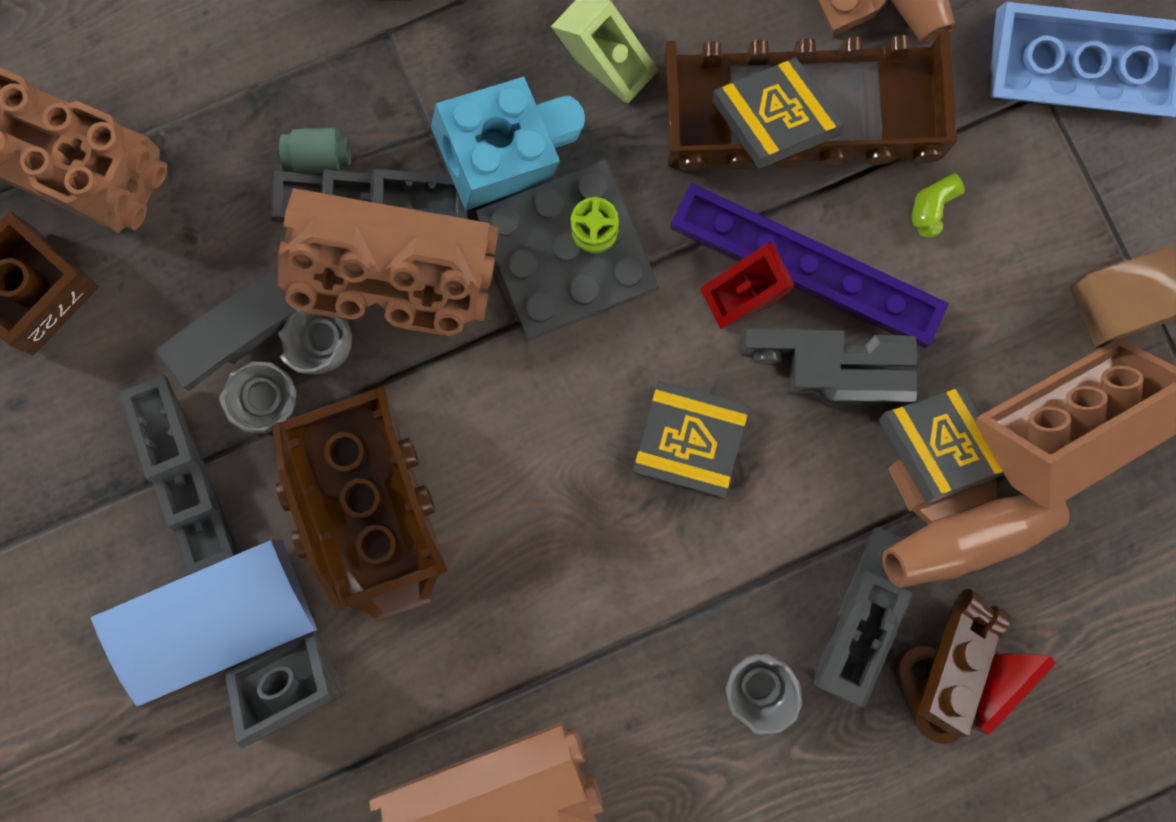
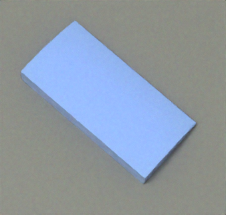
M1006 2L996 10L991 55V98L1176 118V20Z
M269 540L90 617L112 668L137 707L318 630L283 540Z

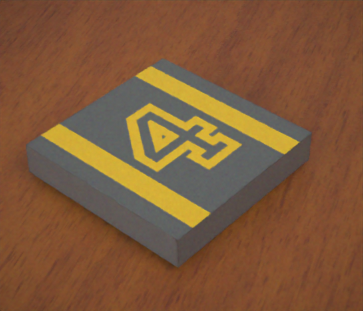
M797 58L728 84L713 92L712 102L758 169L840 136L843 133L845 123Z
M658 380L632 473L724 499L750 406Z
M963 386L885 412L879 419L881 426L926 504L1005 475L976 426V417L980 416V413Z

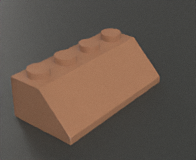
M1118 338L976 417V426L1011 486L1049 511L1176 435V366Z

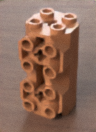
M0 67V181L117 233L126 227L132 230L139 228L146 217V204L154 188L156 189L161 186L167 174V164L159 160L160 149L148 137L120 125L111 115L79 101L68 103L36 89L24 77Z
M293 188L285 212L283 227H287L285 242H280L277 286L286 293V302L293 309L342 319H357L364 315L367 307L378 304L385 310V319L392 326L446 336L460 333L463 325L471 320L484 322L488 294L479 291H488V287L491 285L495 257L486 256V254L495 255L499 227L491 226L490 223Z
M563 722L377 793L369 800L371 812L381 809L382 821L379 822H598L597 814L604 812L602 806L604 802L594 775L585 777L580 764L586 762L584 757L586 753L576 727L566 730Z

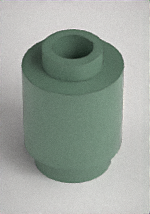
M338 127L292 129L291 134H281L279 155L282 169L284 172L322 175L324 170L343 171L344 165L351 164L349 137H342Z

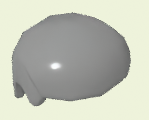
M296 310L287 319L283 326L284 328L278 333L283 346V355L280 356L281 360L297 373L324 375L341 367L348 358L352 347V332L347 319Z
M251 361L228 375L219 397L220 404L229 422L246 433L266 434L273 431V424L288 420L291 417L297 400V392L293 380L286 371L272 362Z
M767 653L746 656L732 668L725 687L732 715L758 735L782 733L796 722L803 704L802 689L797 674L790 665L778 657Z

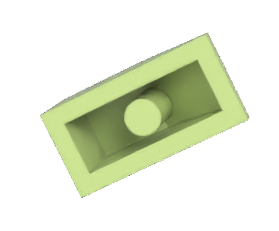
M575 0L551 26L573 58L626 103H629L659 71L612 1Z

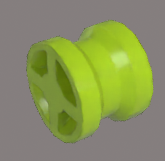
M599 197L586 198L579 202L571 215V232L575 244L583 251L594 254L610 249L615 243L618 235L619 218L614 205L606 199Z

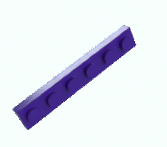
M690 183L670 225L671 230L737 261H741L766 243L773 242L795 284L793 287L895 335L915 336L917 345L925 349L930 346L949 305L948 302L693 183Z

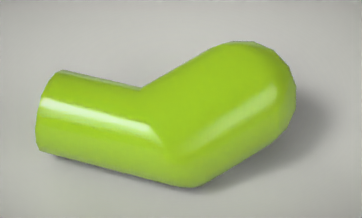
M952 173L922 189L916 195L912 211V223L917 227L918 234L921 237L933 238L939 235L944 226L941 221L944 204L965 193L964 184L956 173Z

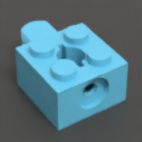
M521 77L436 103L431 129L466 211L552 181L560 163L555 148L573 143L578 139L584 126L585 114L579 102L571 96H561L536 104L525 77Z

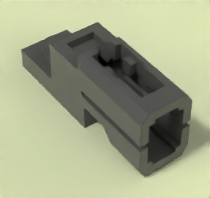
M746 329L741 337V356H753L754 363L777 364L782 362V357H788V394H816L826 405L906 406L916 402L917 371L907 370V366H917V342L915 336L875 335L864 346L844 345V330Z
M879 527L873 529L837 613V616L840 617L830 642L824 649L810 684L864 709L913 594L912 591L905 589L906 587H896L889 580L883 566L882 557L884 551L903 540V538Z

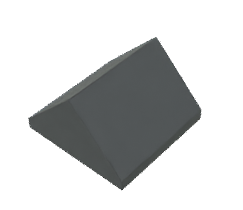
M315 631L255 656L225 672L236 743L241 749L346 694Z

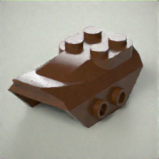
M384 386L273 424L277 471L281 480L280 483L275 485L276 493L285 512H292L297 530L292 531V540L300 559H308L310 568L335 611L351 607L369 614L376 621L431 602L432 590L439 574L448 572L429 515L436 513L427 485L418 486L412 469L419 466L415 447L410 437L402 439Z

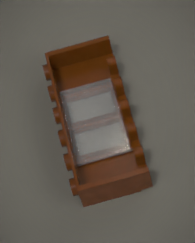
M940 32L931 47L909 48V37L898 35L890 38L886 47L882 49H862V38L849 37L843 40L839 50L816 51L815 40L804 38L798 40L794 50L789 52H769L768 41L755 40L749 44L747 53L722 54V44L717 41L704 43L701 54L676 55V41H666L664 86L668 167L679 166L681 170L696 171L706 168L707 165H726L730 169H746L754 166V161L712 102L713 92L716 89L793 58H797L845 125L842 135L773 163V166L789 168L800 165L801 161L820 160V164L823 166H839L847 163L848 159H866L867 163L872 165L891 163L895 159H913L916 163H931L941 160L957 142L950 32Z

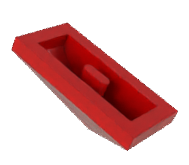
M769 242L709 281L700 290L720 329H724L784 300L795 284L773 242Z
M994 653L972 728L990 735L1057 662L1050 656L1042 654Z

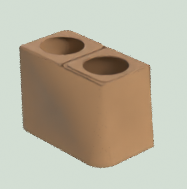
M1171 245L1087 274L1070 287L1095 348L1109 344L1118 338L1123 339L1176 320V254Z

